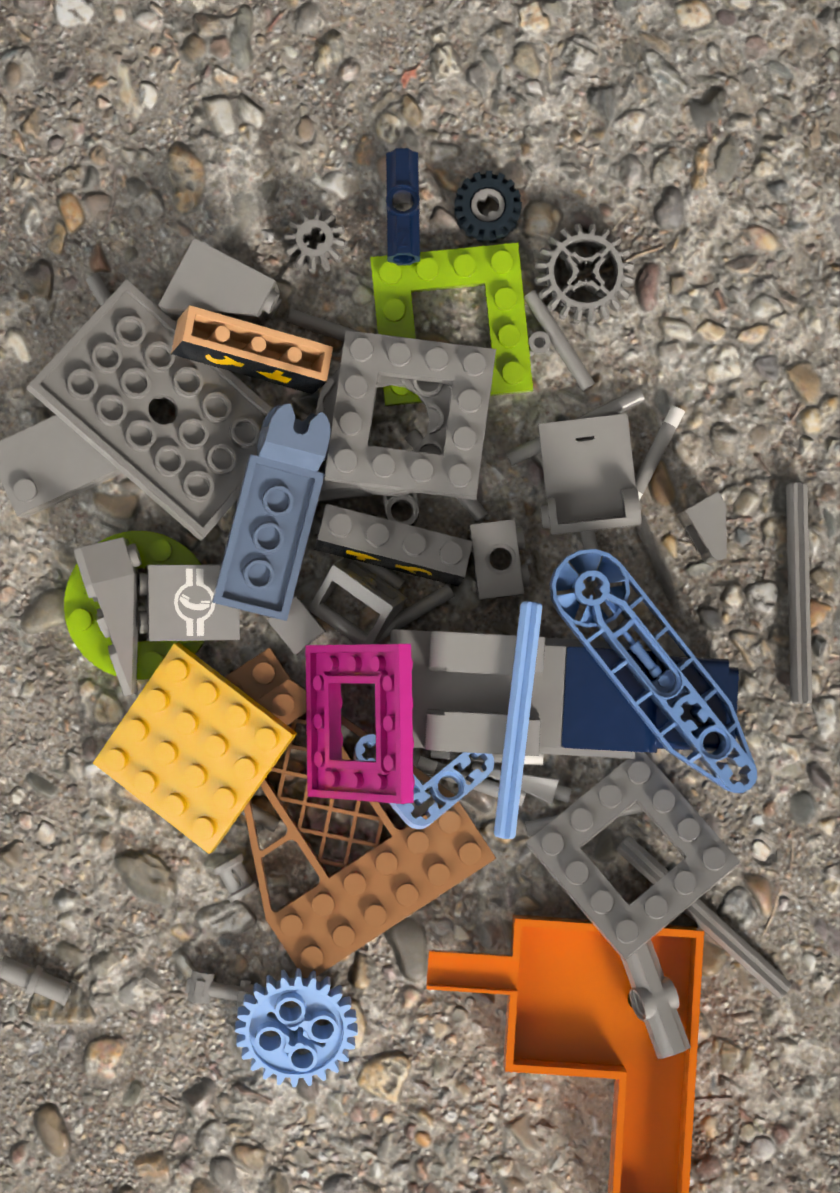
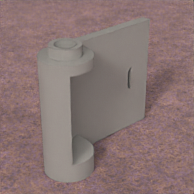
M628 413L538 424L547 500L546 506H540L542 528H550L551 535L641 525L640 501L635 485Z

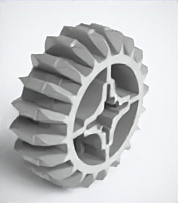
M580 223L574 226V236H571L565 227L560 230L562 242L556 237L550 236L548 244L553 251L541 248L539 255L548 262H536L534 268L538 272L545 273V275H540L534 280L535 285H547V288L539 293V298L542 300L550 296L553 297L547 309L551 312L560 305L563 309L560 312L559 318L565 320L568 312L575 313L573 323L577 325L581 321L582 314H586L589 325L594 324L596 320L595 312L597 311L604 321L609 319L610 314L607 306L613 311L619 312L622 306L617 298L628 300L631 295L622 286L629 287L635 283L633 277L624 275V273L632 272L635 269V264L622 262L630 256V249H623L618 252L617 248L620 246L622 238L618 236L610 243L607 240L610 229L605 228L601 236L595 235L596 224L593 223L590 224L587 234H583ZM578 246H589L596 248L599 252L592 257L584 258L576 252L572 253L569 249ZM559 257L565 262L564 266L570 273V279L561 290L556 283L554 266ZM608 259L613 266L615 276L614 286L611 291L604 286L605 282L599 273V269ZM595 264L590 276L591 281L587 282V279L584 282L579 280L572 286L579 273L578 267H582L584 270L585 267L591 268ZM585 290L593 296L597 295L600 300L583 303L572 300L569 297L578 291Z

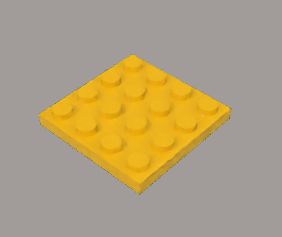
M178 642L173 644L93 764L210 854L215 851L297 732Z

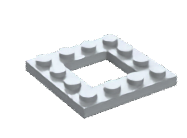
M346 330L325 481L476 500L496 349ZM378 375L453 385L443 455L369 446Z
M635 752V759L625 760L526 842L527 847L624 961L740 864L739 859L645 752ZM637 803L685 859L628 905L581 848Z

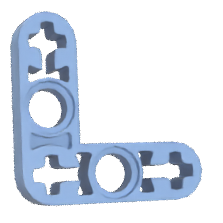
M368 734L361 737L354 747L353 759L376 761L372 757L366 760L362 756L365 752L363 745L366 744L369 748L376 746V735ZM463 752L424 785L413 774L415 780L413 789L415 804L420 806L431 796L436 801L425 812L428 818L426 820L422 816L416 819L412 816L411 813L415 809L412 803L389 804L409 827L424 829L489 776L494 768V757L492 754ZM469 756L473 759L481 757L484 760L481 766L484 772H481L479 769L472 771L465 778L471 783L467 785L461 772L471 763ZM455 766H457L459 772H458L457 770L453 769V768H454ZM448 777L456 781L458 785L457 795L454 797L443 796L438 790L440 779ZM426 790H429L431 796H430L429 794H427L425 791H426ZM437 803L442 805L443 807L439 809Z

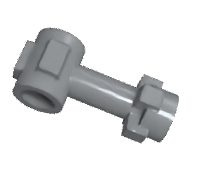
M192 970L191 977L187 979L185 993H188L187 1001L209 1004L210 997L237 1001V1008L244 1006L245 994L255 996L253 993L254 984H251V980L242 979L240 986L213 982L214 973Z

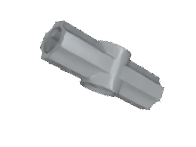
M650 939L624 961L621 958L632 987L629 993L632 1008L637 1017L645 1023L657 1058L664 1059L684 1052L691 1048L677 1011L679 1007L677 990L673 982L664 976Z

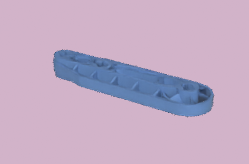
M598 549L579 550L564 557L554 569L549 584L551 601L557 613L663 747L673 756L724 790L733 793H744L751 789L756 783L757 768L732 702L622 563L610 553ZM585 578L587 582L595 580L597 586L594 588L596 594L594 598L593 595L583 596L582 591L585 589V584L583 583ZM622 582V586L610 587V583ZM631 586L638 597L627 603ZM570 589L569 594L557 595V591ZM641 601L645 603L663 626L653 634L650 633L632 610ZM605 602L612 611L610 617L601 609V603ZM579 605L586 606L581 620H574ZM621 613L625 619L615 629L610 630L606 624L615 620ZM575 625L583 628L595 627L596 630L585 638ZM631 626L666 670L663 673L660 667L654 663L643 649L641 643L638 640L635 642L627 632ZM665 632H668L687 657L677 665L657 641ZM600 634L620 658V661L611 669H609L590 645V642ZM620 635L625 637L631 645L629 647L630 650L636 654L648 669L649 674L653 678L656 677V679L652 682L648 679L618 641L617 637ZM690 663L694 665L711 687L701 696L681 672ZM624 666L627 667L645 690L636 699L632 698L614 675ZM715 693L724 703L731 722L726 726L722 724L706 703ZM648 697L654 701L669 720L659 730L639 706ZM682 704L693 705L694 708L690 711L693 718L697 722L705 723L707 721V723L697 727L692 720L681 718L680 716L684 712L681 707ZM675 728L693 752L687 758L670 746L663 735ZM733 730L735 731L739 744L730 734ZM715 732L719 737L720 744L716 751L708 753L703 747V740L708 733ZM699 758V760L703 763V765L711 774H709L693 762ZM726 758L731 765L742 767L738 772L741 779L739 781L729 779L733 772L726 763L719 762L720 760Z

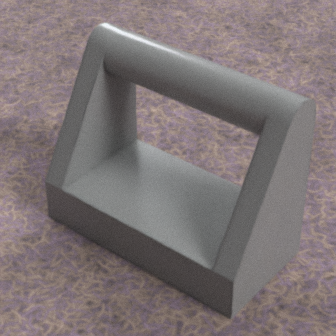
M717 491L676 515L702 560L706 563L723 560L727 555L726 503Z
M344 558L332 565L308 610L355 644H376L401 611L408 598L354 560ZM338 585L380 614L369 635L325 604Z

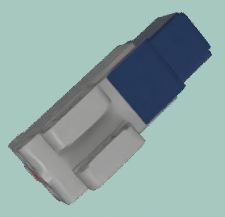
M392 629L390 644H411V657L413 660V748H425V750L503 754L517 636ZM539 637L525 756L554 754L635 759V752L657 753V749H665L579 639ZM592 640L590 642V645L609 669L620 661V658L606 641ZM620 642L651 682L656 679V677L653 678L649 674L648 669L636 654L630 650L629 647L631 645L629 642ZM646 651L663 673L666 670L652 651ZM669 656L676 665L687 658ZM696 657L732 702L737 715L738 667H729V659ZM692 663L681 671L700 696L711 688ZM626 666L614 673L633 699H636L645 691ZM715 693L706 703L722 724L726 726L731 721L724 703ZM650 697L639 704L640 708L658 730L669 721ZM682 704L681 707L684 712L680 716L681 718L692 720L697 727L707 723V721L705 723L697 722L690 713L694 708L693 705ZM675 728L663 735L673 749L692 750ZM733 730L730 734L736 739V734ZM710 732L704 737L703 747L705 751H716L720 740L715 732Z

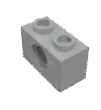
M515 519L470 525L469 531L470 539L473 541L472 555L478 600L523 595V587L530 586L528 565H520L519 550L525 549L523 527H516ZM496 549H503L510 555L511 562L505 570H497L490 564V554Z

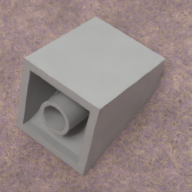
M194 238L158 305L172 320H178L187 307L191 305L256 325H263L267 317L271 320L274 318L282 299L279 298L280 291L274 279Z

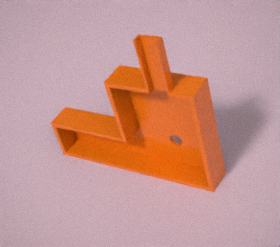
M513 914L510 955L429 950L426 989L508 995L503 1060L505 1072L615 1079L608 1193H689L704 930L697 926L667 925L651 938L664 976L673 982L679 996L677 1011L691 1048L684 1052L664 1059L657 1058L645 1023L637 1017L633 1008L628 1003V995L632 987L621 957L589 919Z

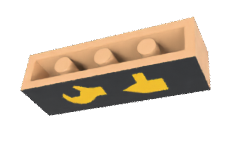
M189 305L177 320L171 355L314 394L327 382L333 347Z

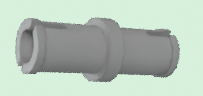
M4 955L0 963V978L26 989L25 993L31 996L33 993H36L65 1006L74 986L72 982L69 983L44 972V967L39 965L34 968L11 959Z

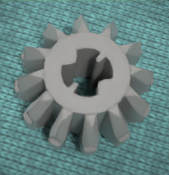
M315 209L314 219L309 220L307 213L302 211L300 212V217L303 223L300 225L296 221L290 220L288 223L289 228L295 233H288L283 236L284 242L292 244V246L285 250L287 257L298 256L295 261V267L298 269L302 268L308 261L309 273L315 274L317 263H322L325 272H328L331 268L327 259L330 257L335 262L340 263L342 256L335 249L347 248V241L338 238L345 233L344 226L337 225L332 227L336 220L333 214L328 215L324 221H321V209ZM313 234H319L321 241L325 240L324 243H318L317 249H311L310 243H305L306 240L313 239Z

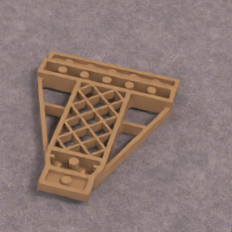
M271 647L225 676L226 679L286 725L292 722L291 729L294 731L296 730L297 723L307 725V720L299 718L306 713V689L290 678ZM341 715V724L359 737L369 734ZM293 740L287 747L283 769L273 767L271 770L272 772L281 773L278 793L267 777L260 785L286 825L287 834L266 848L261 849L251 799L244 808L266 921L296 967L301 969L303 978H308L313 970L316 971L317 977L496 859L460 801L430 826L424 829H414L408 825L403 828L396 827L381 802H370L378 814L373 815L359 812L361 801H357L355 811L333 806L335 799L331 798L329 805L308 801L307 783L303 800L282 796L286 775L307 779L306 773L287 770L291 749L307 752V747L293 744ZM342 744V759L353 760ZM413 765V774L425 783L431 779L430 776ZM438 783V790L443 796H455V793ZM282 801L302 805L298 825ZM438 804V808L441 809L443 806ZM306 806L328 810L324 831L302 827ZM332 811L354 816L350 836L328 832ZM425 813L421 815L425 820L428 819ZM358 817L380 821L375 842L354 838ZM384 824L391 835L379 843ZM303 832L322 836L319 855L316 854ZM327 837L348 842L344 862L322 858ZM288 840H294L318 874L320 882L275 910L271 904L262 857ZM352 843L372 847L348 863ZM323 864L341 868L330 875Z

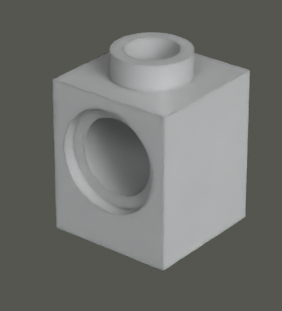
M297 596L292 599L287 621L272 617L267 619L295 655L301 653L305 649V645H310L326 632Z

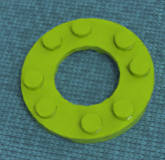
M127 531L114 534L98 542L101 543L123 537L128 539L130 545L135 543L142 561V565L137 566V569H145L147 565H202L197 557L183 544L156 532ZM76 564L67 582L64 596V614L68 631L76 647L89 662L104 672L117 676L108 650V646L112 645L111 638H105L97 622V609H100L99 602H94L93 598L88 597L78 564ZM206 640L138 642L137 680L150 679L173 644L179 642L196 654Z

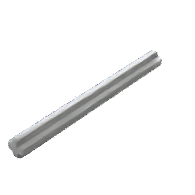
M791 482L786 485L791 702L794 704H809L812 702L808 486L804 482Z
M631 836L623 838L616 847V850L652 884H655L669 872ZM700 899L684 911L687 916L777 998H782L790 990L791 982Z

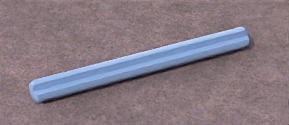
M524 601L520 605L494 826L495 837L502 839H514L516 836L542 615V604L531 601Z

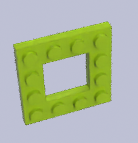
M518 243L420 252V262H415L411 265H396L395 263L388 262L387 255L370 257L378 334L416 339L411 293L485 286L491 349H496L490 396L533 392ZM392 385L383 387L385 406L423 403L418 395L407 388Z

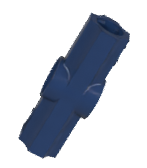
M395 148V150L386 153L387 261L396 265H411L412 263L420 262L418 152L412 151L409 148ZM399 203H407L412 206L406 211L394 208Z

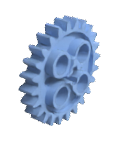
M297 968L294 978H289L287 972L281 970V980L276 981L271 975H267V987L255 983L253 987L255 996L250 994L244 995V1006L238 1007L237 1018L240 1020L235 1021V1032L239 1033L236 1045L237 1047H243V1060L252 1058L251 1070L254 1071L263 1067V1079L265 1080L273 1073L276 1074L277 1085H281L285 1077L290 1078L292 1087H296L299 1078H304L307 1085L311 1086L312 1076L316 1074L321 1080L325 1081L327 1068L338 1073V1060L343 1062L349 1061V1051L347 1049H355V1038L353 1036L358 1035V1027L354 1023L357 1021L356 1010L350 1009L352 1007L350 996L341 998L343 995L342 986L338 985L330 989V977L327 976L321 982L316 981V971L314 970L308 978H303L300 968ZM287 1001H294L299 1005L288 1008L282 1004ZM320 1019L330 1021L329 1024L322 1026L314 1022ZM271 1030L278 1033V1035L273 1037L262 1034L265 1031ZM305 1048L308 1049L310 1052L306 1054H298L295 1052V1050Z

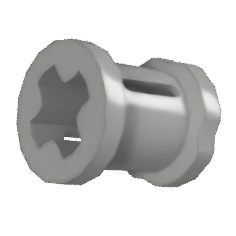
M242 853L212 869L215 875H220L230 893L228 896L230 903L259 887L258 882L253 881L242 862L244 859ZM232 870L234 871V873H235L237 879L239 880L240 886H239V884L237 883V881H236V879H235V877H234V875H233V873H232Z

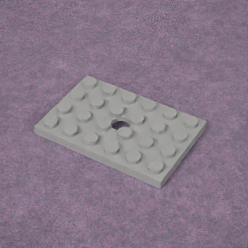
M126 279L29 383L26 389L201 541L238 499L249 454L257 456L258 438L262 423L272 408L231 371L171 355L177 323ZM167 398L173 402L176 407V418L172 423L159 424L151 418L149 404L153 399Z

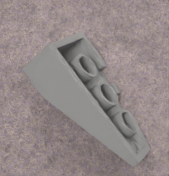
M122 537L73 549L88 597L93 598L94 602H99L100 609H97V622L105 638H111L112 645L108 646L109 655L124 697L137 694L139 573L137 566L142 565L138 548L135 543L130 545L128 539Z

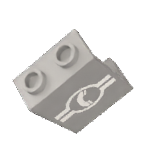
M221 565L145 566V573H139L138 591L139 596H145V611H139V633L146 634V641L240 640V609L212 602Z

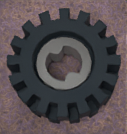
M486 170V174L480 175V171L474 173L471 179L467 177L463 181L461 188L459 187L457 190L454 215L460 230L463 229L465 235L470 239L473 236L477 238L478 242L483 243V240H489V243L496 242L498 238L504 239L507 237L508 233L515 229L519 221L522 209L519 189L516 190L514 187L515 183L511 179L509 181L506 180L505 175L500 172L498 175L492 174L493 171ZM487 197L493 198L498 204V211H490L488 216L482 215L477 208L478 202H485Z

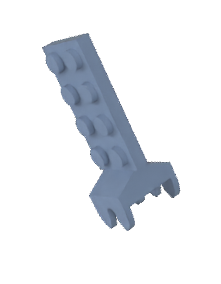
M288 403L273 407L266 415L258 438L257 456L249 454L212 599L213 603L287 621L325 475L318 472L326 456L330 440V423L328 417L323 412H319L317 415L311 413L301 421L295 419L292 405Z

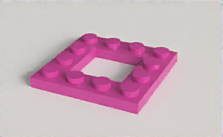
M411 644L305 645L308 797L396 804L414 803L413 660L411 657ZM341 683L375 684L376 761L342 759Z

